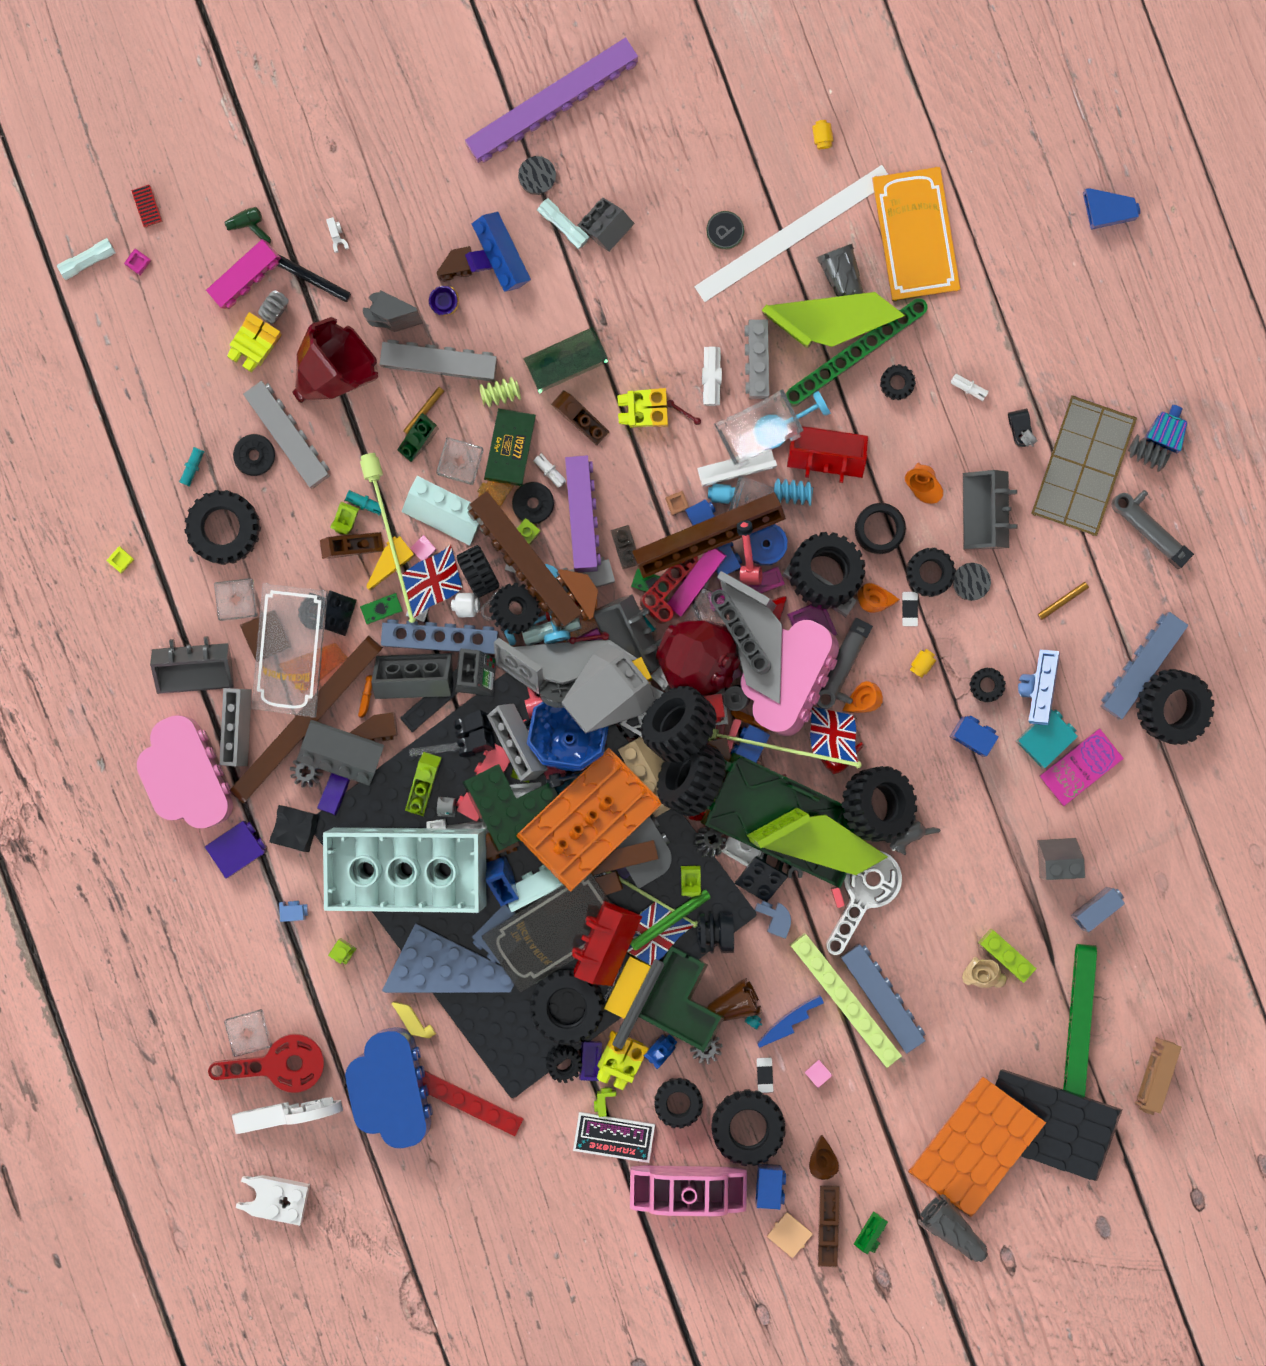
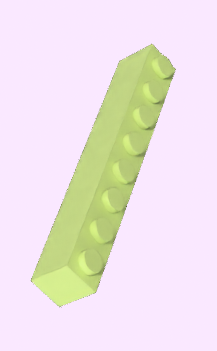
M806 933L793 941L790 946L884 1066L888 1068L902 1057Z

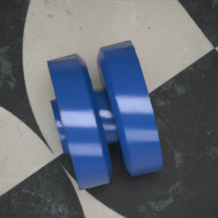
M773 524L750 534L753 563L760 566H770L782 559L787 550L788 540L780 526ZM765 540H768L769 547L763 546Z

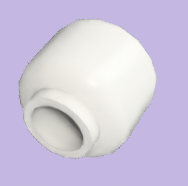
M458 593L455 600L451 602L452 611H455L456 615L460 618L475 617L480 612V599L474 593Z

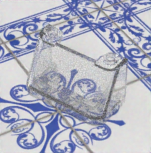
M783 389L774 393L770 398L767 397L763 401L733 416L727 417L726 420L722 419L713 424V428L733 465H738L739 468L750 463L748 459L788 439L792 442L800 438V433L804 431Z

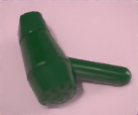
M257 207L245 209L224 222L228 231L249 227L261 240L263 239L269 244L271 243V238L256 225L262 221L261 212Z

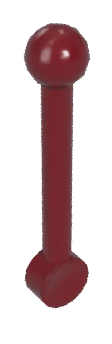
M673 400L667 401L669 408L673 407L693 420L695 425L701 423L700 418H695L675 405Z
M603 632L601 635L579 638L571 637L569 642L575 644L578 641L600 638L607 640L609 634Z

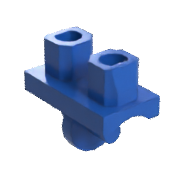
M662 1034L643 1056L658 1069L676 1049L677 1041L670 1034L667 1037Z

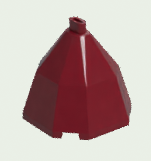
M333 317L311 324L297 352L296 388L292 393L300 403H303L305 400L333 399L373 382L378 378V372H374V366L377 364L376 357L352 327L346 326L343 328L337 325V319Z

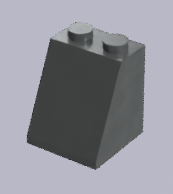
M1076 838L1037 840L1040 879L1085 878L1084 857Z

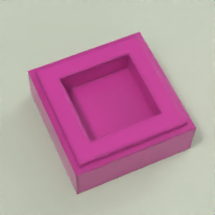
M134 249L124 264L141 276L151 262V259L137 249Z

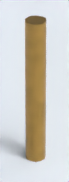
M438 386L403 430L404 433H409L422 413L425 415L444 393L442 388Z
M1083 582L1038 613V617L1043 620L1087 590L1089 586L1086 582Z

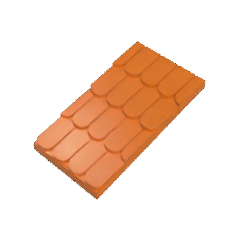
M608 748L604 751L602 757L585 769L517 834V837L571 892L651 816L662 803L627 765Z
M981 1077L908 1172L939 1195L943 1194L948 1197L955 1207L969 1217H972L1027 1146L1030 1145L1046 1122L986 1078Z

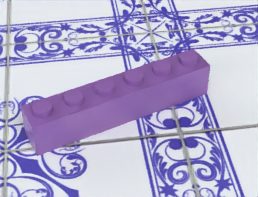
M588 455L565 457L574 572L598 571L597 565H601L600 553L596 554V547H599V535H595L594 528H598L597 516L593 517V510H596V499L591 496V491H595L594 480H590V473H593V463L588 460Z

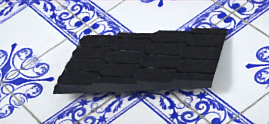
M1004 1069L1000 1070L995 1086L1046 1122L1030 1145L1021 1154V1157L1097 1181L1123 1109Z

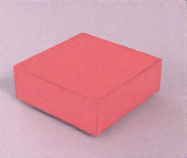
M832 888L831 891L836 907H843L845 904L840 888Z

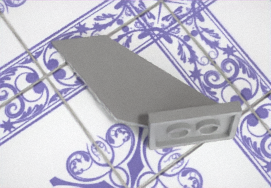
M720 571L717 578L721 582L722 590L731 597L771 663L769 672L766 674L757 673L752 669L738 646L737 649L746 685L780 704L782 624L773 614L777 605L765 595ZM729 612L730 620L734 619L735 612ZM739 628L737 636L744 635L745 628ZM749 644L746 651L748 653L753 652L755 644ZM765 660L757 662V669L765 666Z
M500 638L494 641L496 665L537 694H540V686L543 680L562 685L576 681L591 656L607 643L625 652L631 661L637 659L609 639L579 641L575 644L566 642L512 647Z

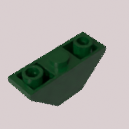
M422 413L397 450L412 462L439 430L438 426Z

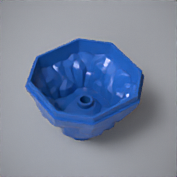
M541 702L533 708L527 745L542 765L572 772L583 771L587 766L603 756L609 726L585 733L565 708H555Z

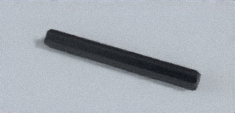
M279 255L281 257L278 261L279 267L344 302H348L351 293Z

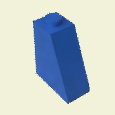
M1091 188L1085 189L1083 192L1091 230L1135 221L1139 217L1140 206L1133 197Z
M502 856L488 862L485 880L500 906L518 900L512 867L506 857Z

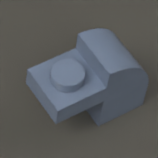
M762 901L761 904L757 903L755 911L772 917L767 932L786 939L791 926V916L786 907L778 902L775 909L772 908L773 904Z

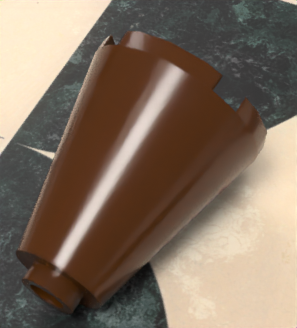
M747 978L739 981L707 1006L712 1011L724 1016L723 1021L756 1016L762 1013L761 1005L757 1007L756 1004L759 1000L751 982H747Z

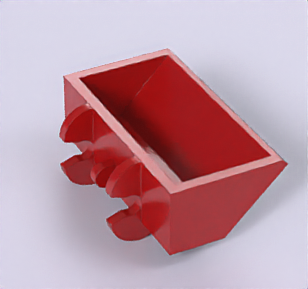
M792 425L787 467L804 469L805 478H809L810 470L838 474L839 483H843L844 475L863 478L867 459L868 436Z
M603 901L597 918L587 916L585 919L586 925L592 929L589 936L583 935L581 938L583 941H586L583 949L576 947L572 949V956L578 959L574 968V977L591 984L612 986L643 916Z

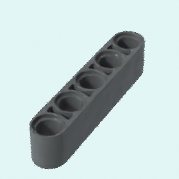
M723 590L714 591L711 595V602L750 666L757 673L766 674L771 668V663L731 597ZM719 596H725L724 603L717 604ZM735 612L734 619L727 620V614ZM739 628H745L743 636H737ZM755 644L754 651L748 653L746 651L747 646ZM765 660V666L757 669V662Z

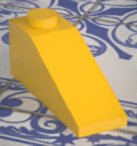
M394 536L392 538L399 565L402 567L415 555L400 536L398 538ZM389 541L386 543L388 546L384 548L366 585L370 591L397 570Z

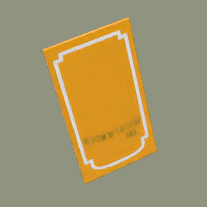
M940 167L872 177L892 301L960 290Z

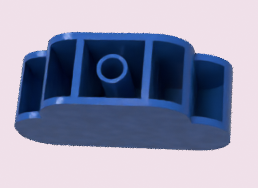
M400 1027L383 1029L373 1035L367 1041L364 1053L348 1065L345 1074L353 1118L357 1127L369 1134L380 1133L385 1143L393 1148H406L418 1144L429 1132L431 1127L430 1115H433L432 1106L428 1104L426 1097L429 1096L428 1087L423 1085L422 1077H425L424 1067L420 1066L419 1058H421L420 1048L416 1047L414 1037L410 1032Z

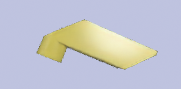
M399 1002L391 1003L411 1035L431 1038L436 1035L431 1024L425 1028L423 1027L410 1005Z

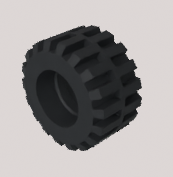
M476 545L457 555V562L476 597L480 598L499 588V582L481 547Z
M925 548L917 552L909 560L906 568V579L909 581L910 588L912 587L914 592L920 593L921 596L929 597L938 596L947 591L956 577L955 563L950 559L951 556L937 548ZM933 561L940 566L942 575L938 582L929 584L921 578L920 567L923 563Z
M672 1078L662 1083V1086L658 1088L655 1094L654 1105L658 1118L665 1125L681 1129L685 1126H691L693 1122L698 1120L702 1113L703 1101L700 1090L690 1080ZM675 1092L685 1093L690 1099L689 1109L681 1114L671 1112L667 1106V1100L671 1094Z

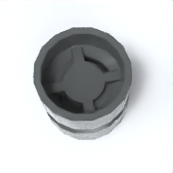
M741 685L728 688L723 695L724 705L732 711H739L747 707L751 700L744 694Z

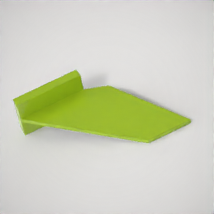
M876 292L775 305L766 304L762 309V313L806 348L811 345L812 341L833 347L905 316Z
M799 808L793 809L747 835L750 842L759 848L773 850L852 875H857L888 858V856L827 815L809 817L808 813Z

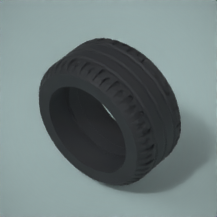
M875 503L866 507L857 517L854 528L855 536L858 543L866 551L874 554H886L896 549L903 541L906 533V523L901 512L894 506L887 503ZM878 512L889 515L896 524L894 538L889 543L883 545L872 543L864 532V524L867 518Z

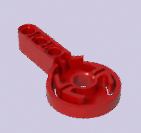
M288 1034L276 1040L265 1056L215 1061L209 1066L208 1074L213 1080L267 1076L279 1089L298 1093L311 1088L319 1080L323 1072L324 1058L320 1047L313 1039L302 1034ZM291 1056H299L302 1059V1066L298 1070H292L288 1067L287 1060ZM253 1062H259L262 1068L260 1071L255 1072L251 1069L250 1065ZM233 1064H240L242 1071L238 1074L233 1073L231 1070ZM218 1065L223 1069V1073L218 1076L214 1075L212 1068Z

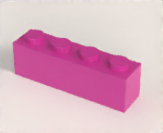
M262 239L207 288L206 291L220 308L229 309L236 304V299L240 295L244 296L251 290L250 286L252 284L260 282L268 270L271 271L276 268L281 257L266 240Z

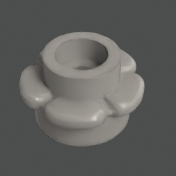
M1029 429L1025 432L1022 431L1021 434L1023 436L1020 439L1027 447L1029 445L1034 447V444L1038 441Z

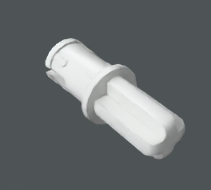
M955 374L951 380V384L964 390L965 394L969 393L982 402L989 392L974 384L973 380L971 382L958 374Z
M542 453L533 460L544 472V476H547L558 488L565 484V478L555 469L556 466L552 465Z

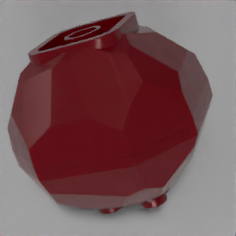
M689 620L680 622L677 625H670L656 653V659L659 660L661 669L671 688L689 686L696 689L703 696L714 695L723 688L730 687L734 671L740 665L738 645L726 625L704 620Z

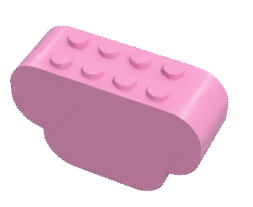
M811 620L799 621L789 631L782 629L780 704L746 685L743 673L741 677L742 690L748 698L754 701L753 715L761 726L780 736H792L801 730L805 722L809 721L812 714L810 711L813 705H816L820 699L819 692L822 687L826 686L829 680L827 676L830 670H833L837 664L836 658L839 652V643L837 638L828 629Z
M171 716L158 722L153 727L150 735L152 746L145 749L139 755L137 771L153 808L160 817L167 820L185 819L192 827L209 828L226 821L233 810V801L229 791L231 787L228 782L225 783L223 780V769L221 765H217L214 758L217 756L214 749L208 746L207 741L209 738L206 731L202 730L199 724L190 717Z
M654 1165L633 1166L630 1168V1209L649 1211L651 1214L666 1216H723L728 1213L746 1211L747 1170L744 1168Z

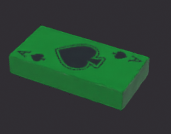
M637 568L631 587L646 592L660 576L653 574L643 578L640 570ZM659 583L658 589L661 592H666L667 586L664 583Z
M396 593L360 606L367 625L403 611Z

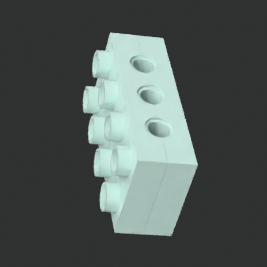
M332 828L323 832L324 911L479 913L487 906L485 880L486 829ZM364 862H368L373 866V875L365 873L363 869ZM402 862L412 867L411 876L405 875L402 872ZM440 863H445L450 867V876H445L440 872Z

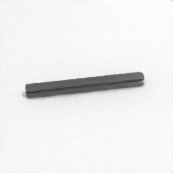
M655 959L612 1043L613 1046L619 1049L624 1047L664 967V963L660 960Z

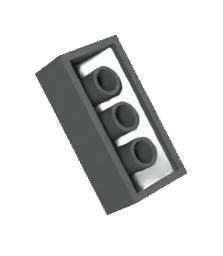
M452 653L376 656L371 681L375 699L451 696L453 686Z
M311 720L296 761L370 786L384 745Z

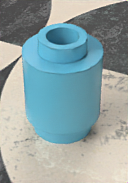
M712 484V487H708V499H711L712 503L729 504L734 502L735 487L726 484Z

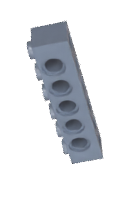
M387 619V623H382L381 646L459 652L460 648L480 650L486 654H495L494 641L498 639V631H494V627L483 626V630L475 629L474 625H464V628H456V624H445V627H438L437 623L426 622L424 626L418 625L417 621L414 623L406 621V624H399V620ZM399 629L406 630L407 635L404 639H398L397 631ZM419 630H424L426 633V637L422 641L416 639V633ZM439 631L445 634V639L442 642L435 640V634ZM462 633L464 641L462 643H455V634ZM477 634L483 636V642L480 645H476L473 642V637Z

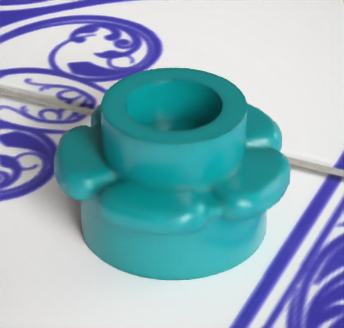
M757 1015L747 1017L744 1021L756 1030L760 1025L762 1026V1023H760L761 1018Z

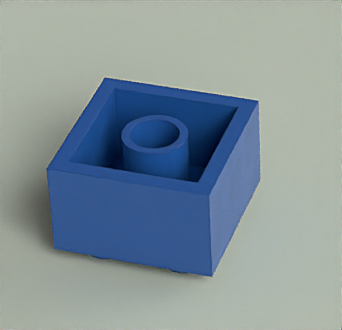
M971 715L961 717L949 737L982 757L988 756L999 737L995 734L996 730L987 725L982 727L979 725L980 721Z
M758 1164L755 1198L757 1208L780 1210L781 1204L784 1205L785 1193L782 1190V1185H786V1173L781 1165Z

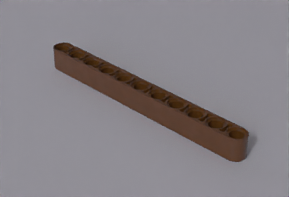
M368 635L229 790L231 794L244 804L305 736L310 721H318L383 647Z

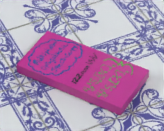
M1099 728L1039 777L1062 806H1065L1124 758Z

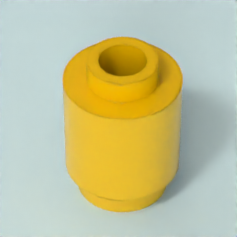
M827 120L816 121V125L812 126L817 149L831 148L832 142H834L831 123H827Z
M927 649L925 651L920 650L911 663L910 671L923 678L936 662V659H934L935 654Z

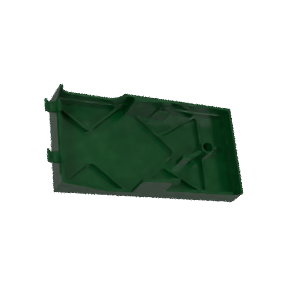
M733 753L729 762L724 760L726 768L722 788L719 789V794L713 800V804L707 807L700 823L841 888L847 875L846 872L766 848H759L750 842L747 835L795 808L808 813L809 817L827 815L854 833V829H850L847 824L848 820L844 818L843 813H845V810L842 808V803L739 754Z

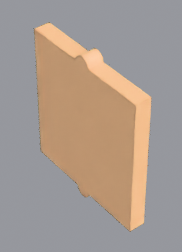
M786 1212L779 1222H775L774 1228L767 1237L793 1258L801 1248L805 1247L804 1244L813 1233Z

